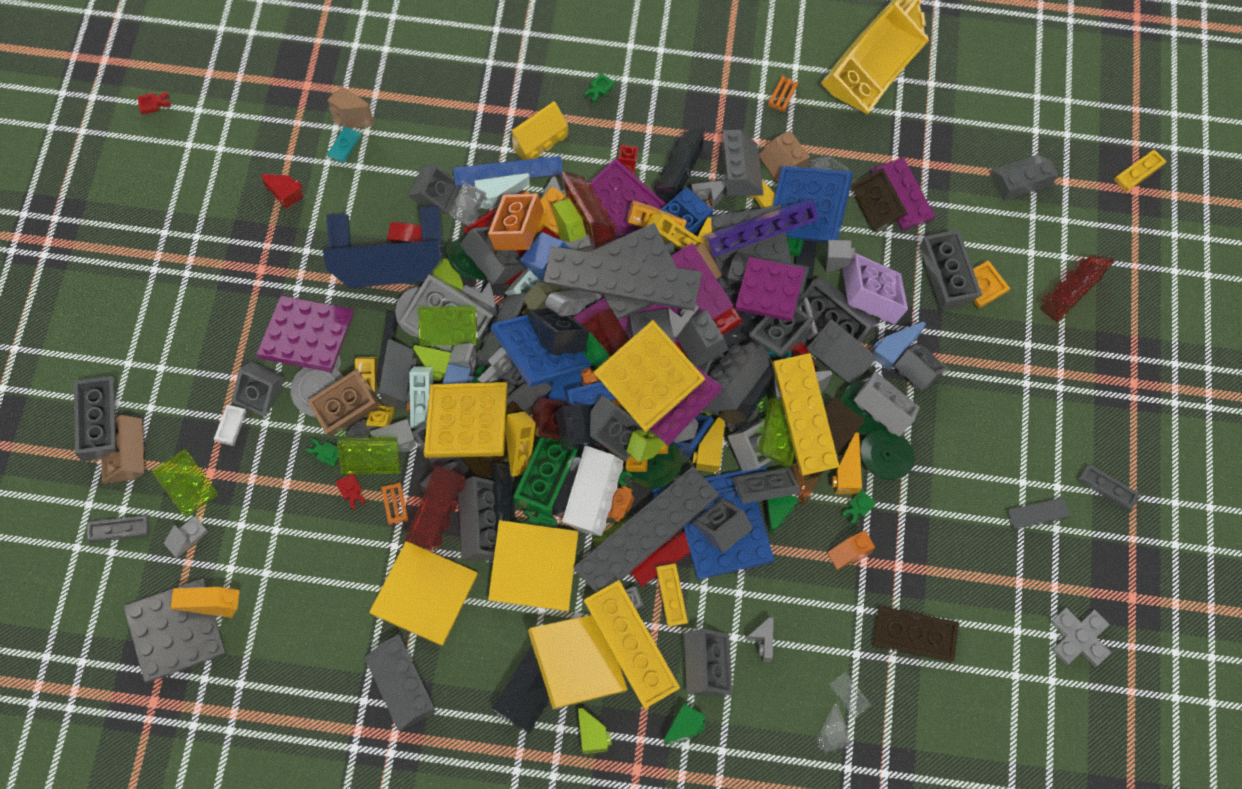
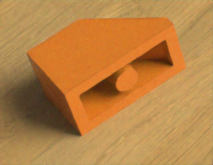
M865 530L846 539L827 552L837 571L871 555L875 546Z

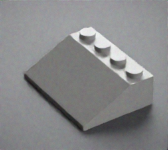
M429 274L399 323L443 351L452 353L455 345L471 343L476 346L496 313L438 276Z

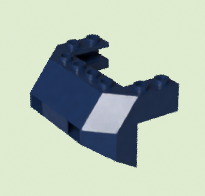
M420 207L423 242L361 247L351 246L349 215L345 213L326 215L329 249H323L326 270L349 288L424 282L427 276L433 274L443 262L444 237L441 207Z

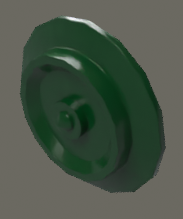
M461 241L449 242L446 246V255L451 267L467 279L487 280L486 275L477 268L476 263L465 253V250L460 245Z
M867 381L852 384L844 391L840 399L842 403L865 420L857 433L862 435H868L876 430H884L886 428L881 422L875 421L869 412L860 409L854 401L857 393Z
M876 430L869 433L862 441L860 448L861 460L866 468L875 476L885 480H898L905 477L913 469L915 462L914 450L908 440L902 435L899 437L888 430Z
M671 443L668 446V454H656L652 459H648L646 472H629L633 476L631 479L635 484L648 489H657L668 485L675 480L681 471L682 457L680 450L674 443Z

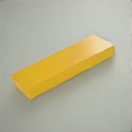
M1152 150L1119 174L1114 181L1127 193L1164 166L1167 161L1155 150Z
M676 564L656 567L667 627L688 624Z

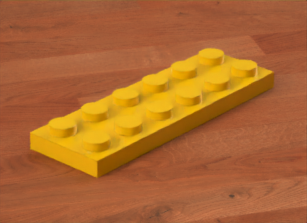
M811 353L773 361L772 365L800 476L840 467Z
M620 580L583 600L644 709L680 689Z

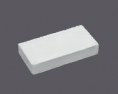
M226 405L214 437L215 442L234 446L247 412L246 409Z

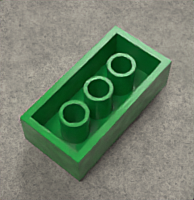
M545 428L514 494V504L537 514L542 513L552 517L553 506L575 456H579L581 449L562 451L559 433Z

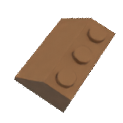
M354 370L307 401L325 433L332 436L382 405L373 389L357 370Z
M124 415L115 418L116 450L101 459L102 483L134 480L144 474V428L141 418Z

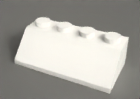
M585 446L562 522L582 533L602 536L603 530L606 527L608 513L612 507L613 496L617 490L618 479L623 470L624 461L615 455Z

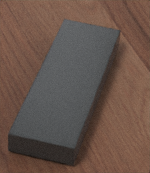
M1089 463L1078 479L1082 484L1129 512L1140 496V493Z
M1064 498L1009 509L1007 511L1012 530L1070 517Z
M148 515L87 522V542L89 543L149 536Z

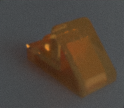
M795 463L792 464L790 469L800 486L798 497L801 506H805L820 477L805 480L807 475L800 476L798 464Z

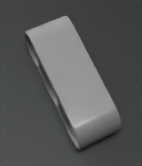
M568 290L551 293L547 297L545 305L560 316H568L583 312L594 305L596 299L584 291Z

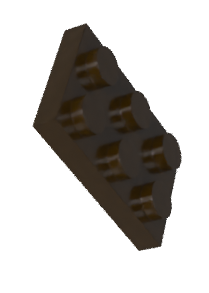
M883 168L851 185L875 232L908 215Z

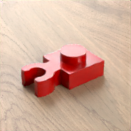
M163 92L159 96H156L155 93L137 96L141 115L158 112L160 106L164 108L170 107V101H164L170 98L168 92Z
M353 473L335 482L344 500L346 501L350 498L349 503L353 510H356L354 505L356 501H361L363 506L366 505L364 498L358 495L363 491Z

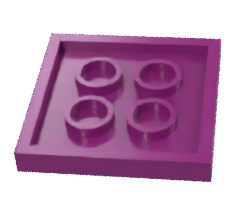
M749 257L736 303V310L792 322L805 268Z

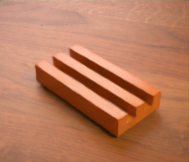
M782 76L768 106L785 112L798 86V82H792V79L789 78L787 80L785 76ZM783 83L786 84L777 103L774 104ZM789 86H791L792 88L783 106H780Z
M401 483L381 487L389 526L393 525V523L399 524L402 521L408 522ZM396 488H398L403 516L401 517L399 516L398 505L394 490ZM387 490L391 492L396 518L391 516Z

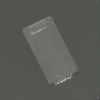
M845 672L828 685L854 718L871 706L870 702Z

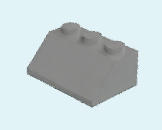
M877 372L870 376L854 399L860 409L869 412L875 421L881 422L889 432L899 437L913 423L920 408Z

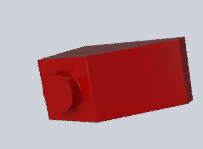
M261 175L264 186L285 209L304 197L301 191L303 187L298 180L294 181L288 175Z

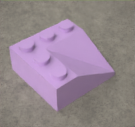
M856 253L854 254V259H851L850 265L843 267L847 301L853 308H858L869 315L877 316L883 321L896 324L908 310L901 273Z

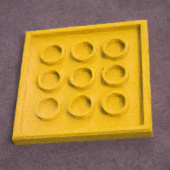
M654 320L593 372L645 432L706 380Z
M507 382L430 384L424 447L425 458L504 456Z
M499 520L488 601L568 612L578 531Z
M406 541L369 613L443 647L478 573Z
M592 615L532 627L528 630L553 709L623 693L628 690L620 666Z

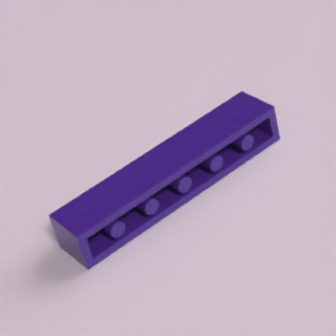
M805 200L704 236L709 252L715 257L818 221L819 219L814 202Z

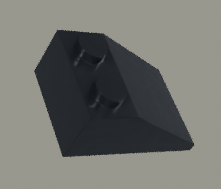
M550 309L527 310V316L542 346L550 354H577V352L586 351L589 329L570 315L560 316Z
M595 405L562 406L555 412L562 451L583 449L585 446H603L590 436L591 410Z

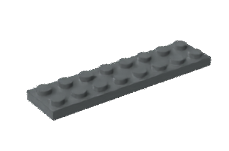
M552 246L543 282L546 285L695 311L703 275L702 272Z
M691 467L574 566V570L594 593L599 592L618 580L622 581L713 503L720 494L694 467Z

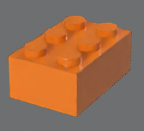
M538 194L503 195L488 233L495 250H530L544 212Z

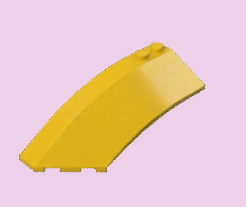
M892 0L847 49L821 84L834 97L866 114L870 113L895 78L922 47L929 42L928 35H925L924 26H926L924 12H921L920 9L922 0Z

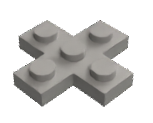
M502 347L488 360L491 366L478 380L481 383L497 382L499 376L507 373L514 366V363Z
M1065 608L1051 622L1065 637L1052 651L1066 666L1081 653L1096 668L1111 654L1096 638L1110 625L1096 610H1093L1080 622Z

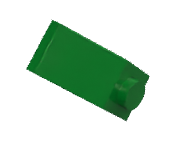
M789 495L767 499L766 513L769 533L771 535L775 533L796 507L798 499L794 496Z
M684 704L667 733L663 744L667 746L693 739L697 733L701 735L707 725L704 722L706 716Z

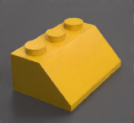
M554 101L512 130L513 150L522 160L537 159L544 151H549L554 144L563 141L567 137L568 124Z

